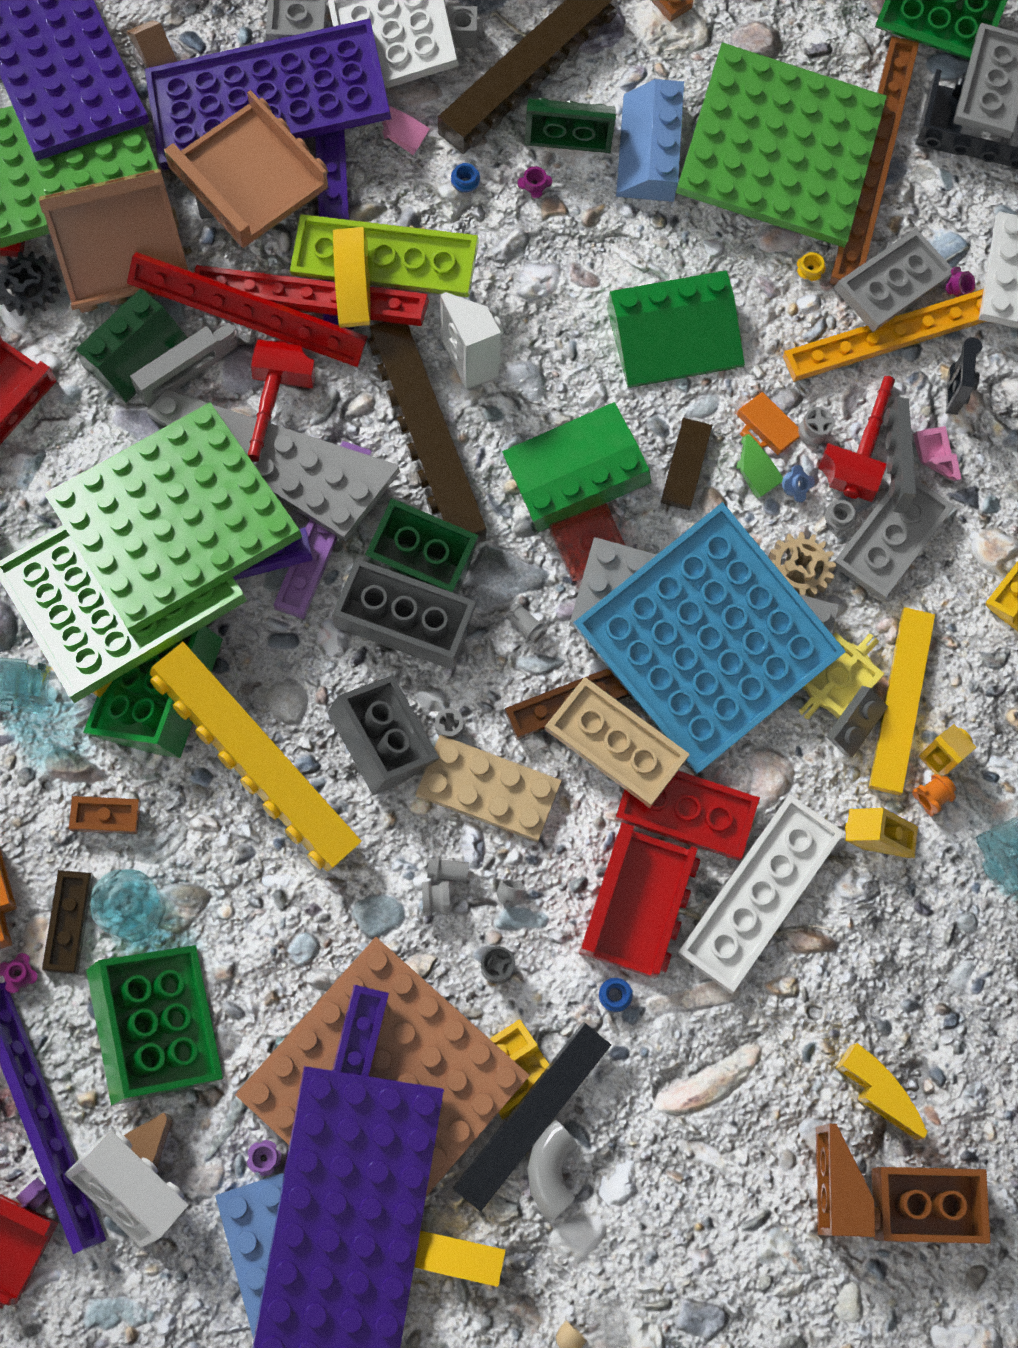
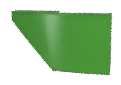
M750 434L742 437L741 458L737 462L736 469L740 470L751 491L758 498L783 481V477L761 446Z

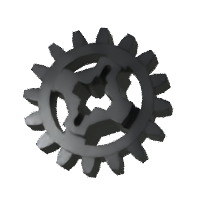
M33 251L29 253L28 257H24L22 252H18V259L15 260L7 256L8 264L6 266L0 264V305L4 304L8 312L16 309L19 316H22L25 310H29L31 316H34L36 308H40L45 312V303L54 304L56 301L53 294H60L58 283L61 281L52 262L48 263L44 255L37 259ZM39 271V272H41L42 274H44V275H45V278H43L42 275L39 274V273H37V272ZM7 289H10L15 294V297L8 293Z

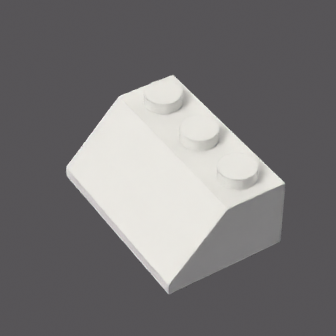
M447 292L440 294L441 341L465 389L499 377V364L502 363L500 350L503 349L501 335L504 334L499 318L497 316L493 317L487 306Z
M110 1130L69 1168L65 1175L135 1243L143 1247L160 1239L187 1208L188 1204L182 1199L184 1194L176 1185L171 1182L166 1184L157 1175L158 1169L150 1160L144 1157L140 1159L131 1150L132 1144L124 1135L120 1133L114 1134Z

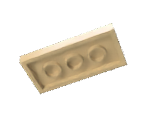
M586 677L582 679L545 726V730L649 808L690 755Z
M439 735L434 749L440 758L426 767L417 789L416 797L538 843L561 780Z

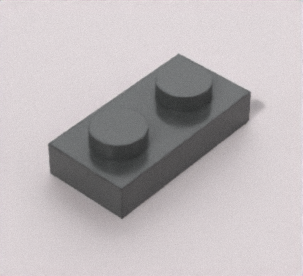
M862 685L826 737L844 755L852 758L888 706L871 688Z

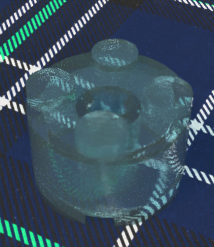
M0 658V712H11V706L23 709L24 713L43 714V708L47 705L51 667L38 663V668L36 669L31 668L28 660Z
M1018 816L1010 818L976 836L977 844L982 850L985 862L982 863L985 874L991 880L997 879L1010 894L1018 891Z
M113 870L105 874L96 883L92 891L90 909L93 920L109 936L122 942L135 943L149 937L160 926L166 912L162 892L146 874L139 870ZM127 900L133 905L129 911L123 906V903Z

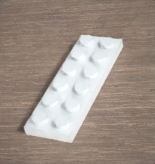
M789 794L677 952V955L733 994L844 832Z

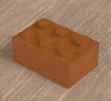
M871 1168L874 1207H878L880 1212V1227L878 1230H875L874 1241L991 1244L986 1169Z

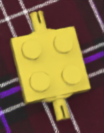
M835 632L833 634L846 652L802 687L808 693L810 699L799 709V713L803 715L811 707L804 718L810 719L816 710L822 707L839 719L862 685L872 689L885 673L875 666L867 655L879 643L876 637L867 646L873 638L872 634H868L856 646L847 642L838 633Z

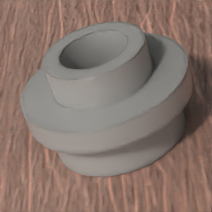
M837 500L830 503L825 511L826 523L838 531L851 528L856 520V511L853 505L845 500ZM841 513L845 520L837 519L835 514Z

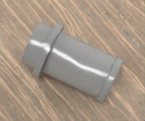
M520 603L511 609L514 614L508 613L506 619L511 621L525 634L527 641L536 643L547 632V628L544 627L545 622L543 620L538 621Z
M436 856V859L429 858L427 878L433 879V882L441 879L467 883L469 862L440 860V856Z

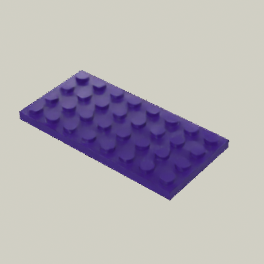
M0 0V78L36 161L149 123L143 104L94 0Z
M370 18L145 69L158 161L162 170L170 169L164 152L165 148L173 143L180 150L189 146L249 104L247 92L250 90L259 99L263 98L268 103L277 119L282 118L287 123L291 134L296 139H305L392 119Z
M304 1066L252 1348L401 1347L444 1092L443 1088Z

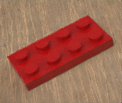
M678 771L650 808L624 789L615 820L741 861L760 797Z

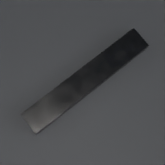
M582 1022L452 1187L453 1190L481 1212L610 1048L611 1044L588 1024Z

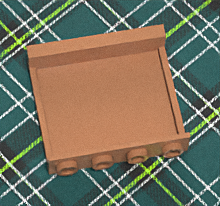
M251 90L247 92L249 101L247 106L189 146L180 150L173 143L164 149L168 167L242 248L249 245L328 188V169L320 158L315 159L309 153L305 142L301 138L296 139L291 134L287 123L282 118L277 119L268 103L263 98L259 99Z
M160 168L39 197L38 201L48 225L71 300L72 310L79 309L81 313L97 309V304L109 302L110 305L125 303L127 297L133 296L140 288L127 284L132 256L135 252L188 270ZM144 290L150 296L156 295L154 293Z

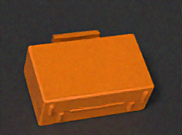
M763 392L742 406L736 414L746 424L740 435L743 437L750 434L761 448L768 446L777 455H780L800 438L798 426ZM751 429L763 442L760 443L748 430Z

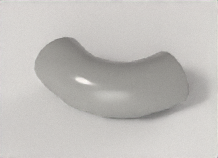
M557 1120L548 1125L533 1145L527 1168L530 1193L548 1222H551L560 1215L575 1199L563 1182L562 1169L564 1161L578 1145L570 1133Z

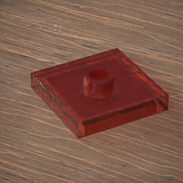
M607 503L549 524V531L572 582L583 578L594 537L625 545Z

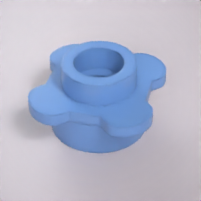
M801 465L793 466L791 472H788L782 481L784 492L789 496H794L796 502L805 501L806 493L815 484L813 476H808L803 471Z

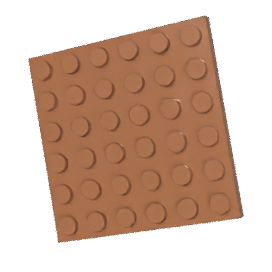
M375 937L237 1091L235 1096L289 1145L304 1066L332 1070L353 985L389 993L369 1076L444 1089L427 1196L530 1075L382 941Z

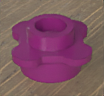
M532 166L524 172L523 178L518 179L517 185L520 189H525L531 193V197L540 198L544 189L552 185V178L546 174L544 169Z
M953 267L951 269V277L946 284L947 293L949 295L953 294L956 297L972 293L975 289L973 274L969 271L962 272L960 267Z
M19 953L14 960L0 964V975L4 977L6 981L5 989L9 993H17L20 988L34 984L38 979V973L29 964L30 957L26 953ZM20 970L21 974L15 976V971Z

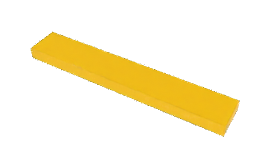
M906 607L901 612L884 702L888 708L881 717L868 786L870 789L899 796L903 793L935 614Z

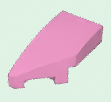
M389 106L392 119L382 121L384 139H391L407 152L414 155L430 128L406 113Z
M946 426L913 433L920 463L953 481L962 479L956 453H951Z

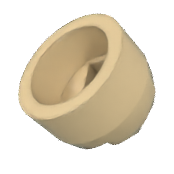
M568 1320L560 1326L556 1334V1343L559 1348H582L587 1342V1339Z

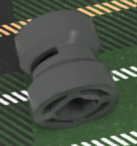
M501 946L491 947L486 950L481 960V973L485 980L492 984H503L510 979L515 966L514 956L511 951Z

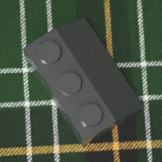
M393 675L338 695L327 712L373 796L402 784L440 758Z

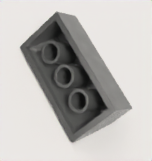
M356 558L332 613L334 627L454 670L466 640L476 601Z

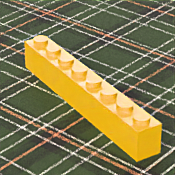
M184 642L152 666L150 675L153 678L150 681L155 689L162 695L167 693L175 702L173 704L175 711L184 720L189 718L196 725L195 732L199 738L207 745L213 744L220 752L217 755L219 760L229 770L234 768L242 777L240 779L241 784L250 794L254 795L257 793L265 802L262 806L267 814L274 820L279 818L287 827L285 829L287 836L295 844L301 843L309 851L307 857L319 870L324 868L328 872L362 842Z

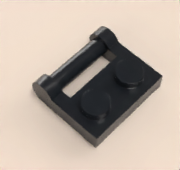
M970 337L964 342L959 359L948 370L945 412L947 414L958 415L963 405L968 404L971 392L973 390L976 391L978 388L980 374L975 372L976 357L980 354L983 347L982 342L978 338Z

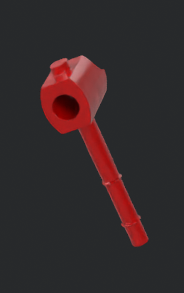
M258 339L253 352L251 363L252 379L265 381L260 399L259 411L256 414L257 420L252 439L249 441L250 447L247 455L252 462L259 461L280 384L313 389L316 380L314 360L304 354L302 346L289 344L282 340L274 342Z
M891 376L883 377L857 453L828 443L820 460L818 469L826 475L829 487L843 492L846 497L852 499L861 498L872 502L878 492L887 463L872 459L871 457L879 436L880 426L883 423L882 419L889 398L892 396L891 392L895 379Z

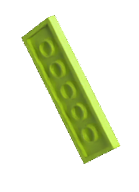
M300 214L290 267L292 276L335 281L333 230L364 227L368 241V269L371 286L436 294L447 292L461 297L470 296L479 244L478 235Z

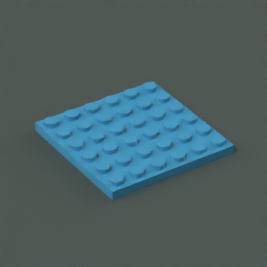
M723 502L573 622L575 628L659 731L690 754L685 762L695 774H698L846 652Z

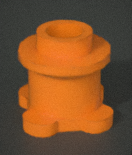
M934 774L931 776L929 783L925 786H918L912 791V794L924 807L928 815L933 817L941 811L942 805L948 801L953 802L956 799L954 793L956 787L947 776L943 775L941 777L938 774Z

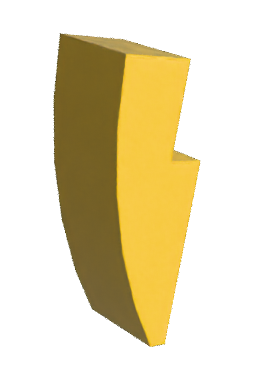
M364 227L333 230V253L340 328L370 325V273L368 269V241Z
M858 1043L850 1045L835 1069L864 1088L857 1100L914 1140L924 1139L928 1133L907 1092L897 1079L875 1056Z
M420 1230L414 1268L498 1287L506 1250Z

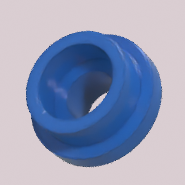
M459 164L451 173V184L460 192H471L480 183V174L472 164ZM463 178H468L469 180H468V181H463V180H461V179H463Z
M610 978L601 985L598 996L601 1005L606 1010L621 1012L630 1005L633 993L630 985L625 980ZM613 989L620 991L621 1000L612 1001L609 997V992Z

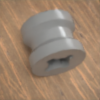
M815 407L810 409L798 427L800 438L809 445L816 446L822 444L834 427V417L825 408ZM811 425H814V427L817 428L818 431L813 429Z
M442 881L439 885H431L429 882L422 883L423 916H431L433 912L450 915L448 881Z

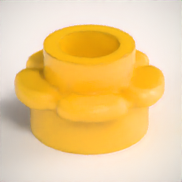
M806 253L797 262V273L803 279L817 281L821 278V274L825 273L824 259L818 253Z

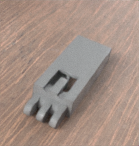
M225 324L213 333L206 326L130 375L135 391L147 407L152 406L165 390L173 392L222 360L224 355L234 350L238 346L233 325Z

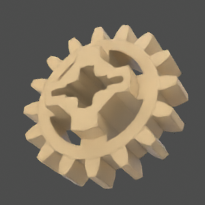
M803 532L799 533L797 539H794L789 533L785 538V543L777 540L774 546L775 549L770 550L768 557L798 594L805 595L807 593L809 597L815 598L817 590L824 593L828 587L827 583H831L834 578L831 572L834 571L836 563L829 562L834 553L833 551L825 552L823 550L826 545L825 541L819 544L815 543L816 535L814 534L808 540L805 539ZM787 553V561H785L784 565H781V557ZM820 567V576L818 579L815 580V571L817 570V568Z

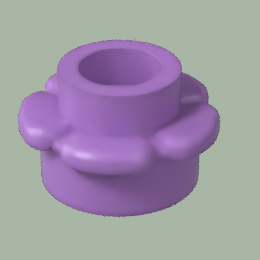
M263 1140L262 1143L256 1142L249 1148L247 1165L252 1172H259L261 1176H268L275 1171L274 1168L280 1165L282 1159L281 1152L276 1149V1144L269 1140ZM263 1154L267 1155L266 1161L261 1160Z
M37 1177L20 1192L16 1199L22 1204L21 1207L27 1208L29 1206L34 1211L50 1195L45 1191L47 1190V1185Z

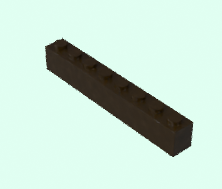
M565 0L438 116V134L462 154L471 147H476L490 129L494 130L500 125L505 115L510 111H515L529 93L533 94L538 90L544 79L549 75L553 76L567 58H572L576 55L584 42L592 40L605 23L608 24L615 18L618 12V0Z
M380 322L370 325L371 338L367 339V345L371 356L377 355L380 364H377L376 368L381 382L387 381L390 389L386 391L390 407L392 409L397 408L399 417H396L401 435L407 434L410 442L406 444L411 462L417 461L420 470L416 471L419 484L422 489L427 487L430 497L426 498L431 515H437L438 518L479 535L477 543L486 541L487 528L409 326L407 324Z

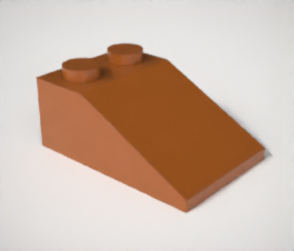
M826 1124L816 1127L818 1235L875 1237V1230H878L880 1227L879 1208L874 1207V1198L837 1124Z

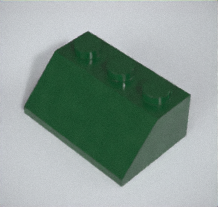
M528 98L524 145L611 153L616 106L585 104L575 101H553L545 98Z
M140 288L75 350L82 366L127 403L137 394L130 375L188 337L165 308Z
M391 498L365 553V557L368 563L458 594L468 573L479 535Z

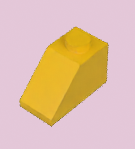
M953 724L941 733L919 757L935 774L942 777L943 775L946 776L977 747L973 744L972 737L968 732Z
M885 808L849 809L848 821L845 826V841L863 850L905 858H915L918 826Z

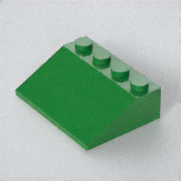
M885 0L875 28L970 60L980 24L984 23L997 27L1008 0Z
M727 270L610 291L607 312L627 388L744 367L745 362L735 297Z
M615 402L502 451L537 533L652 483L647 463Z
M204 626L113 680L100 698L96 697L83 733L148 753L181 758L193 722L189 718L184 720L173 708L175 702L167 693L164 695L160 694L150 681L153 678L150 675L152 666L184 642L206 668L212 672L223 639Z
M196 945L102 959L86 969L111 1106L143 1100L223 1079Z

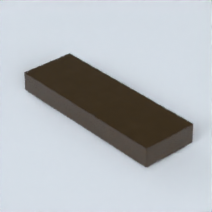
M683 417L660 503L690 511L713 425Z
M58 870L42 965L43 972L78 975L94 876L92 873Z

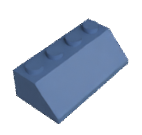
M654 79L624 94L616 197L674 202L679 177L684 81Z

